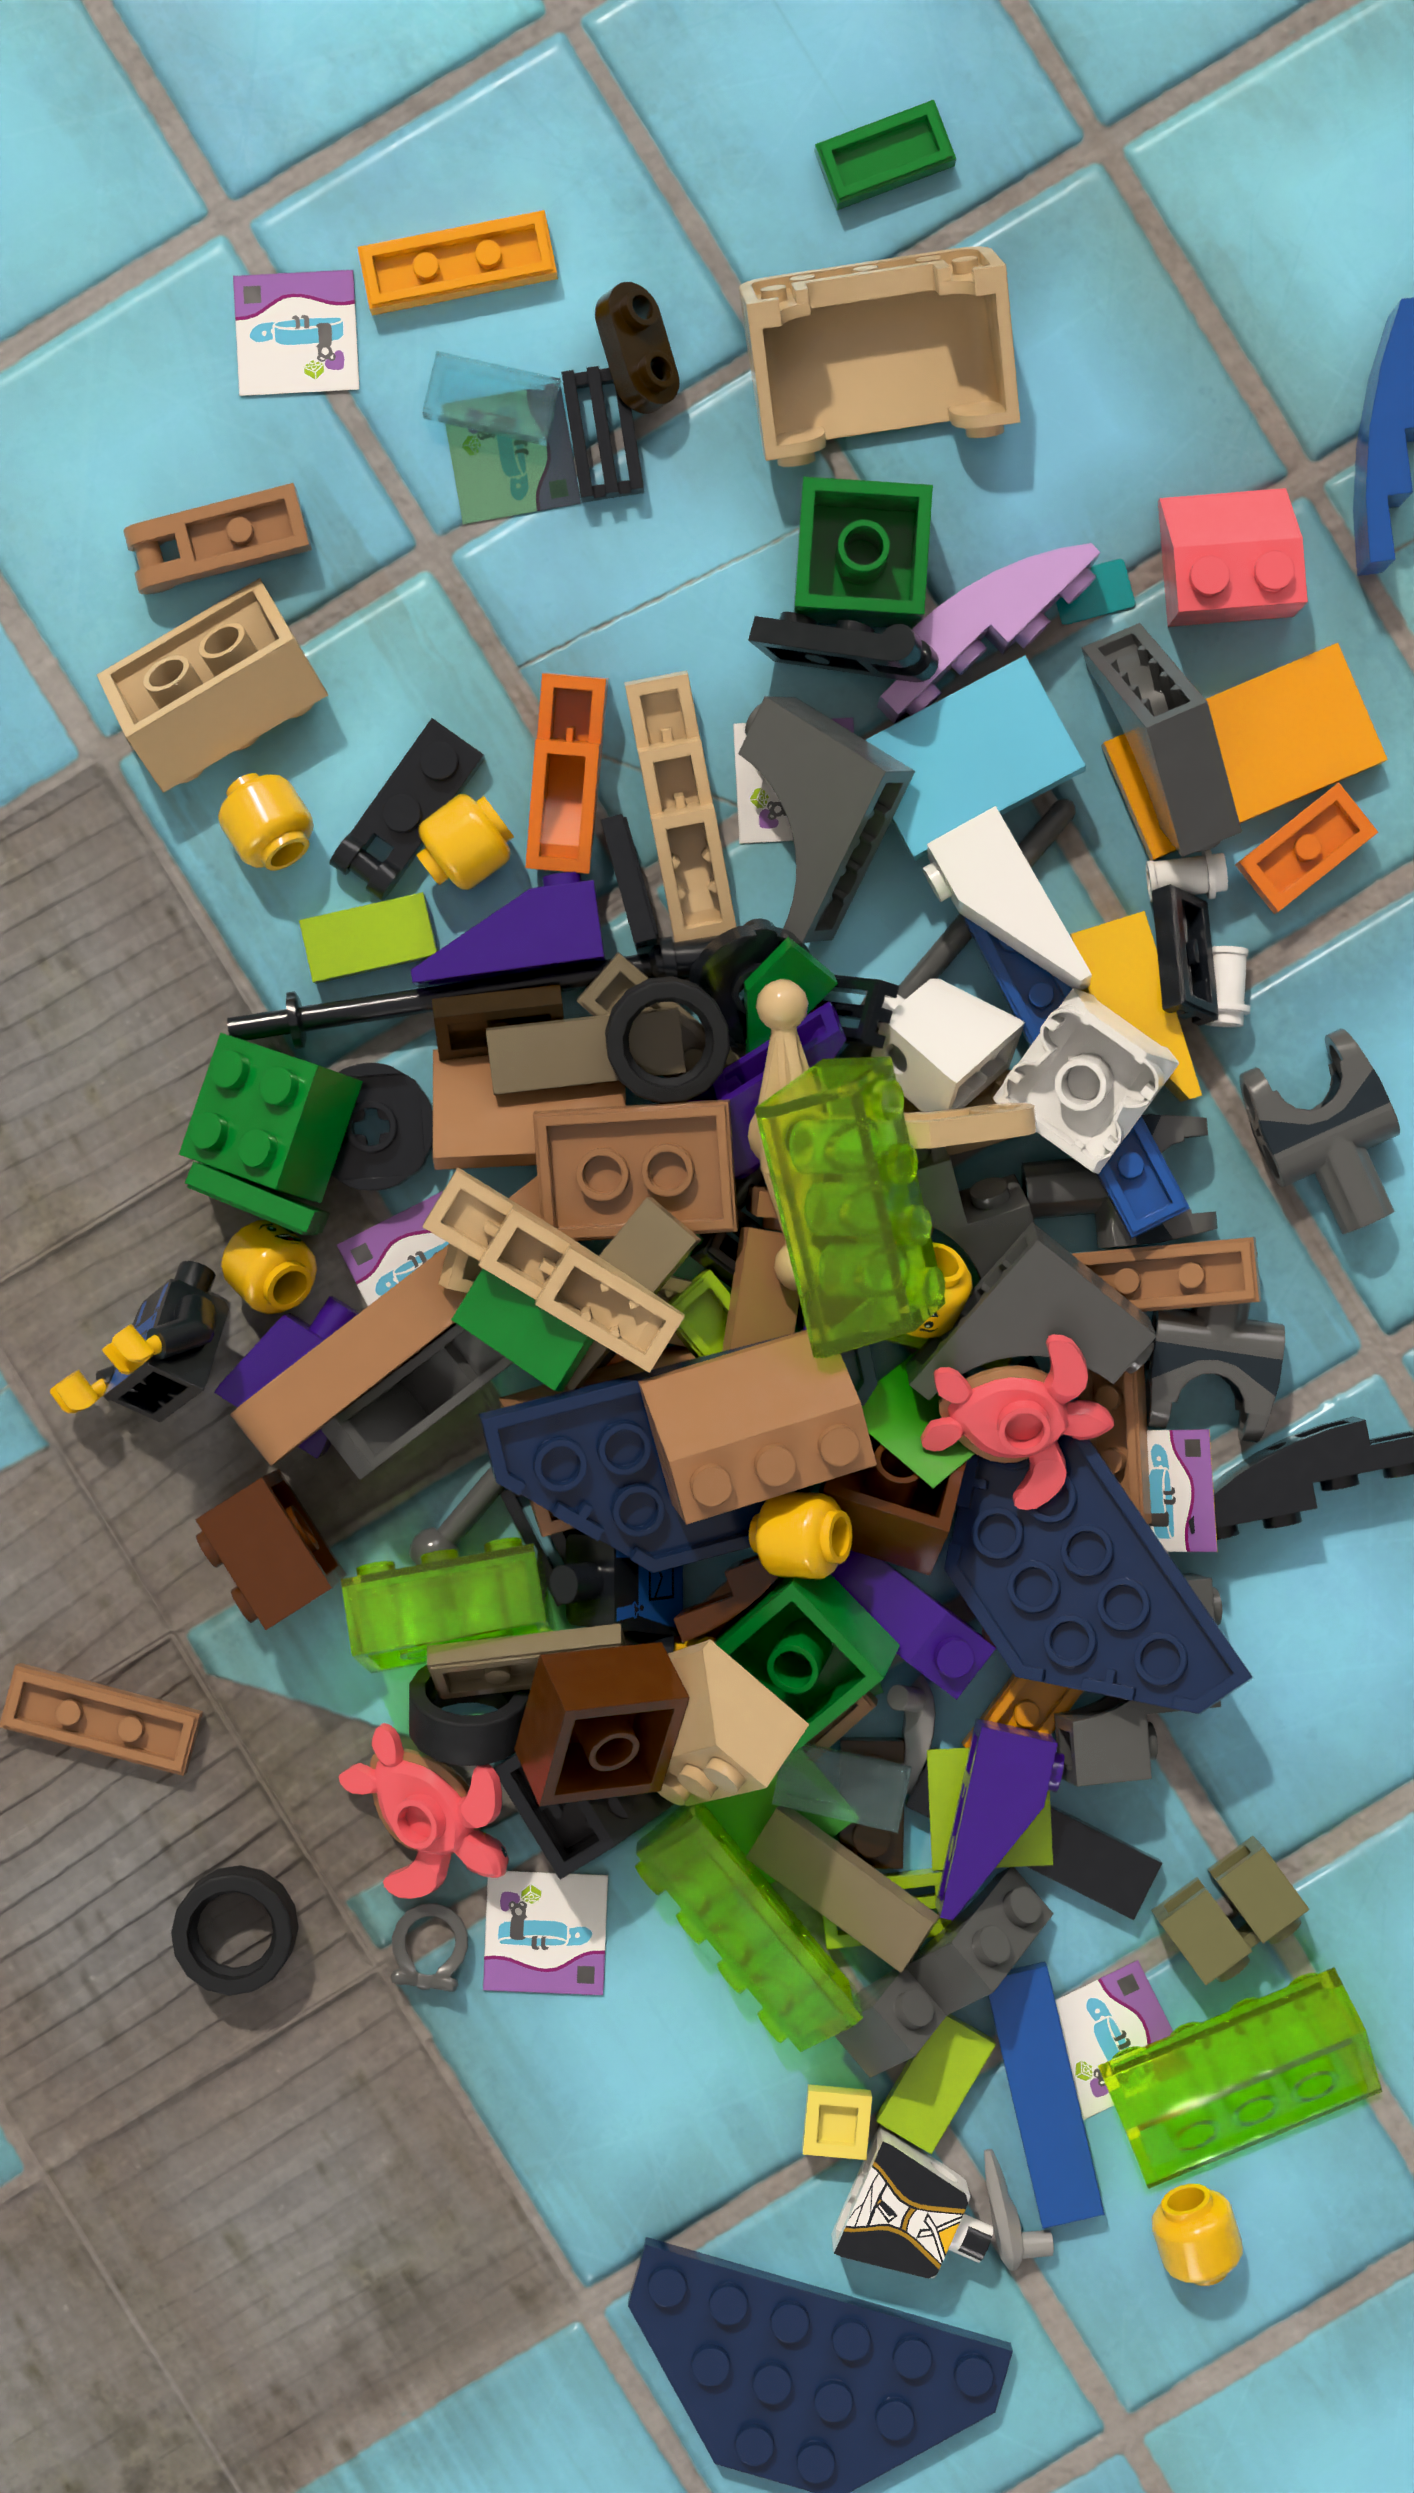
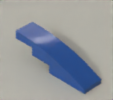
M1414 297L1401 299L1388 316L1368 378L1356 444L1353 522L1357 576L1383 573L1396 560L1389 508L1400 507L1413 493L1407 442H1414Z

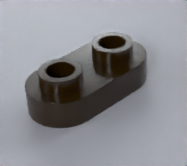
M622 282L601 296L597 301L595 321L618 395L632 410L642 414H650L659 410L676 397L680 384L679 374L663 319L655 299L644 287L633 282Z

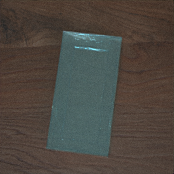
M436 351L422 410L423 418L547 446L560 393L561 378Z
M806 1743L794 1754L791 1752L780 1767L772 1804L898 1833L912 1767Z

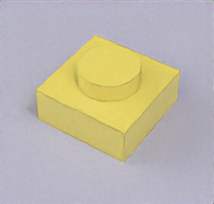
M808 2084L802 2142L803 2155L867 2160L872 2105L871 2090Z

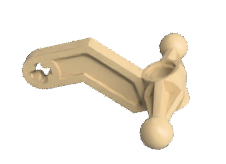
M779 979L765 985L757 997L756 1010L759 1019L767 1027L771 1028V1035L759 1101L756 1106V1113L749 1124L748 1140L751 1150L760 1160V1170L785 1239V1245L775 1257L774 1270L776 1276L786 1288L792 1291H806L817 1286L825 1273L826 1262L823 1253L816 1245L811 1243L823 1172L833 1148L931 1149L1031 1135L1036 1132L1035 1105L1028 1103H1000L934 1112L825 1114L822 1112V1101H820L797 1032V1026L807 1016L809 1003L806 993L791 980ZM795 1122L798 1130L797 1140L788 1151L784 1142L785 1133L788 1127Z

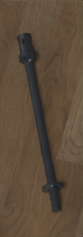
M672 936L659 938L660 945H654L649 953L624 957L648 978L673 976L683 980L689 979L691 966L698 960L706 946L718 936L673 942ZM611 959L302 1006L300 998L295 991L287 992V1009L227 1018L229 1036L245 1041L291 1034L295 1049L305 1048L307 1031L433 1012L432 999L552 985H560L561 992L585 989Z

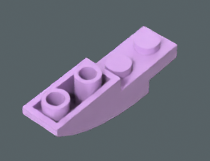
M1092 543L1055 549L1027 557L996 570L959 591L935 608L912 629L921 640L925 641L937 653L939 663L935 674L924 682L896 680L880 696L877 707L893 724H896L906 713L911 716L932 705L942 694L935 685L952 668L959 675H962L987 650V647L981 642L984 637L1002 654L1015 642L1025 649L1051 623L1044 613L1062 597L1068 604H1071L1096 579L1090 568L1094 565L1100 551Z

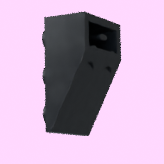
M516 1752L504 1760L495 1762L493 1766L500 1777L502 1786L560 1880L612 1849L674 1805V1803L662 1797L658 1792L539 1806Z

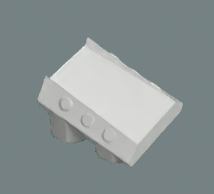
M1073 988L1059 1008L1048 1016L1040 1028V1034L1019 1063L1012 1068L993 1099L997 1104L1028 1103L1035 1105L1036 1132L1087 1169L1099 1174L1174 1072L1179 1062L1167 1047L1161 1046L1100 1003L1094 995Z

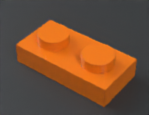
M1338 782L1236 863L1235 866L1273 914H1276L1376 835L1378 831Z

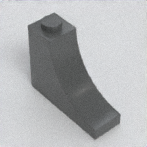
M1138 623L1081 647L1087 669L1106 696L1132 749L1150 795L1160 829L1179 854L1184 857L1194 852L1210 850L1216 847L1222 840L1241 833V826L1208 702L1159 644Z
M765 696L762 703L752 711L746 722V738L738 754L750 762L771 785L784 808L792 831L796 855V883L792 905L783 929H787L795 934L802 943L833 940L915 771L798 698Z
M1032 1222L972 1289L953 1328L940 1337L929 1338L906 1364L908 1381L912 1388L927 1400H930L937 1393L933 1374L936 1369L950 1367L962 1375L973 1368L999 1359L1017 1356L1049 1357L1046 1340L1048 1336L1057 1334L1071 1338L1080 1348L1086 1360L1087 1368L1114 1384L1125 1371L1129 1374L1134 1373L1147 1361L1154 1349L1152 1341L1157 1335L1150 1318Z

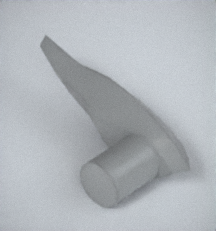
M923 1674L911 1686L894 1685L887 1694L889 1706L893 1710L904 1711L902 1738L905 1741V1794H910L918 1780L927 1759V1750L931 1748L936 1718L934 1697Z
M986 2149L984 2151L986 2184L993 2230L1001 2260L1013 2272L1020 2266L1022 2259L1053 2256L1054 2243L1050 2230L1021 2231L1017 2208L1009 2197L1000 2164L993 2150Z

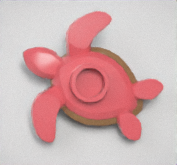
M1053 1334L1048 1336L1046 1340L1051 1364L1049 1373L1026 1366H1003L979 1372L965 1379L953 1368L941 1367L936 1369L933 1373L934 1383L939 1396H941L938 1404L942 1418L931 1420L925 1427L920 1437L922 1446L926 1450L933 1452L943 1451L959 1440L966 1448L989 1461L1014 1463L1029 1458V1469L1013 1493L1014 1506L1022 1510L1037 1509L1048 1502L1062 1488L1067 1474L1065 1457L1057 1441L1061 1435L1072 1436L1078 1440H1088L1099 1437L1114 1427V1419L1110 1412L1098 1402L1091 1400H1074L1069 1402L1078 1397L1086 1388L1088 1368L1080 1348L1071 1338L1064 1335Z
M382 1723L377 1727L372 1738V1747L375 1754L372 1756L370 1767L357 1763L343 1771L338 1778L343 1788L352 1794H372L379 1817L387 1831L408 1849L418 1851L416 1858L411 1864L391 1872L384 1879L383 1884L388 1892L398 1898L412 1899L423 1897L436 1891L445 1881L451 1855L454 1853L466 1865V1868L473 1873L491 1878H499L505 1875L509 1861L506 1848L498 1839L481 1831L482 1827L495 1821L501 1811L502 1789L500 1777L494 1768L489 1764L477 1766L473 1771L471 1785L469 1786L446 1763L436 1761L425 1753L403 1748L399 1734L391 1725Z

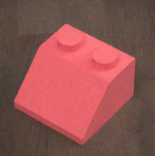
M1286 488L1159 498L1158 511L1168 627L1294 617L1308 602L1303 537Z

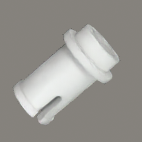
M1211 850L1202 852V856L1146 861V881L1150 901L1153 902L1152 890L1169 884L1192 895L1206 893L1208 899H1215L1216 892L1228 890V875L1224 853L1212 854Z
M1212 946L1219 1015L1218 1020L1205 1025L1214 1027H1242L1244 1015L1250 1014V1006L1244 1004L1246 960L1249 952L1247 948Z

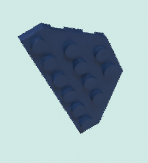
M855 1317L828 1324L861 1405L864 1406L878 1385L865 1321L860 1317ZM781 1337L652 1369L650 1373L644 1371L480 1413L479 1418L493 1477L499 1485L519 1496L521 1494L549 1510L553 1516L597 1541L601 1540L627 1555L631 1561L652 1573L750 1548V1523L752 1518L760 1513L761 1507L766 1500L687 1525L675 1510L670 1500L638 1381ZM807 1487L792 1492H805Z
M1032 1356L1027 1357L1016 1365L1042 1370ZM1061 1435L1057 1441L1066 1461L1067 1474L1065 1483L1059 1492L1048 1502L1037 1509L1031 1510L1018 1509L1013 1503V1493L1029 1469V1458L1014 1463L989 1461L977 1454L969 1458L966 1462L956 1506H958L951 1544L948 1545L944 1570L1015 1677L1195 1714H1201L1254 1678L1090 1439L1078 1440L1072 1436Z
M648 2237L645 2239L628 2297V2307L713 2462L720 2466L813 2493H850L995 2413L1013 2353L1011 2343Z

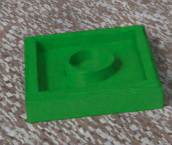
M193 1162L185 1180V1184H188L187 1188L302 1235H318V1233H322L330 1215L327 1211L203 1163Z

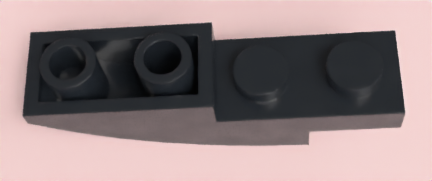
M1349 1417L1321 1424L1288 1436L1254 1453L1213 1482L1217 1540L1239 1535L1237 1524L1262 1520L1264 1528L1271 1529L1302 1522L1300 1512L1318 1508L1313 1483L1320 1482L1321 1491H1331L1360 1484L1358 1474L1380 1469L1383 1471L1384 1478L1413 1475L1414 1430L1369 1439L1366 1420ZM1193 1516L1188 1520L1191 1534L1195 1533Z

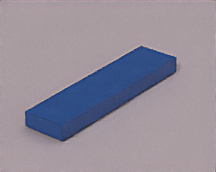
M1046 1962L1013 1968L996 1990L988 1995L1042 2228L1105 2215Z

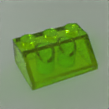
M510 1537L485 1543L483 1545L484 1553L459 1557L458 1550L445 1549L421 1555V1564L396 1569L395 1562L380 1561L357 1567V1576L341 1579L352 1657L372 1674L426 1664L428 1645L557 1631L540 1554L533 1543L523 1545L522 1538Z

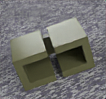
M1254 1836L1207 1869L1246 1921V1924L1236 1930L1198 1877L1151 1910L1205 1986L1216 1978L1219 1982H1224L1236 1976L1250 1962L1247 1955L1253 1952L1251 1950L1252 1947L1260 1941L1263 1944L1266 1941H1269L1270 1944L1283 1941L1301 1925L1299 1917L1310 1910L1266 1849Z

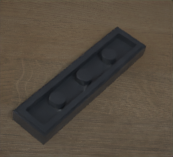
M926 1759L921 1774L908 1795L905 1805L930 1818ZM1051 1805L1053 1865L1026 1867L1134 1920L1162 1865L1160 1859Z

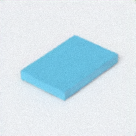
M1026 655L866 739L870 744L915 771L892 818L914 861L928 855V843L994 806L997 807L1002 816L1086 771L1084 761Z

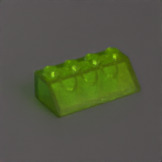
M891 1057L822 1059L754 1108L813 1358H827L913 1332L945 1304V1280L936 1262L931 1239V1216L923 1203L917 1176V1153L910 1144L903 1112L904 1094L901 1085L896 1081Z
M703 1803L680 1806L637 1842L636 1855L641 1861L635 1865V1868L641 1878L656 1895L659 1896L665 1890L682 1909L675 1916L683 1929L698 1945L706 1939L723 1958L716 1963L723 1977L737 1993L741 1994L746 1989L752 1993L763 2007L757 2012L759 2019L779 2043L789 2038L795 2047L802 2052L853 2027L863 2019L858 1991L855 1985L756 1866L745 1858L746 1854Z
M1335 1967L1319 1974L1307 1973L1301 1975L1281 1990L1261 1998L1251 1997L1243 1999L1234 2004L1228 2012L1201 2023L1189 2022L1176 2028L1170 2036L1143 2047L1133 2046L1125 2048L1115 2054L1110 2061L1098 2065L1112 2104L1148 2189L1382 2092L1367 2031Z

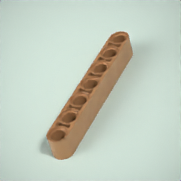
M536 1176L510 1196L509 1199L541 1218L538 1176ZM449 1244L230 1414L270 1466L293 1451L331 1419L352 1405L455 1324L451 1319L467 1293L447 1289L439 1285Z

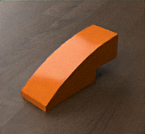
M542 673L525 868L590 873L608 678Z

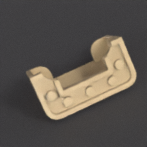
M989 247L954 248L776 275L747 281L739 286L762 448L766 461L777 459V464L781 467L802 466L814 462L815 452L825 448L826 440L941 422L950 421L953 426L966 429V436L969 438L996 436L1004 432V425L1020 423L1006 264Z

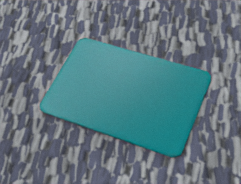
M1119 558L1093 565L1090 570L1096 576V579L1071 604H1068L1062 597L1056 601L1063 625L1073 624L1135 606V598L1123 559Z

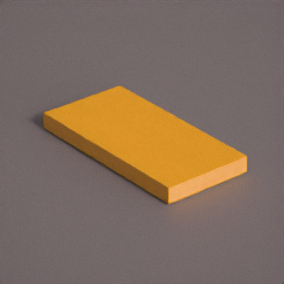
M1338 643L1206 698L1240 824L1388 760ZM1125 734L1103 742L1101 745L1149 860L1154 861L1177 851L1160 829L1146 784Z

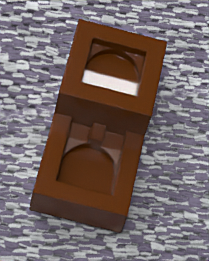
M758 1554L733 1563L724 1572L731 1592L684 1608L673 1618L682 1643L703 1635L736 1616L759 1598L778 1576L769 1574L760 1563Z

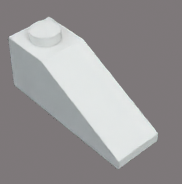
M996 806L927 844L928 859L931 864L922 869L940 902L950 897L961 915L1071 988L1082 991L1090 986L1092 974Z

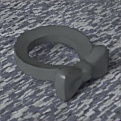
M437 1903L420 1904L408 1910L400 1918L392 1935L393 1954L400 1970L393 1971L391 1974L392 1983L417 1986L421 1990L432 1988L449 1992L456 1991L459 1985L458 1980L452 1978V1976L464 1961L468 1949V1932L462 1919L451 1908ZM435 1916L443 1919L451 1926L455 1935V1947L450 1958L438 1968L435 1974L425 1975L416 1971L415 1965L406 1950V1936L409 1928L415 1921L423 1917Z

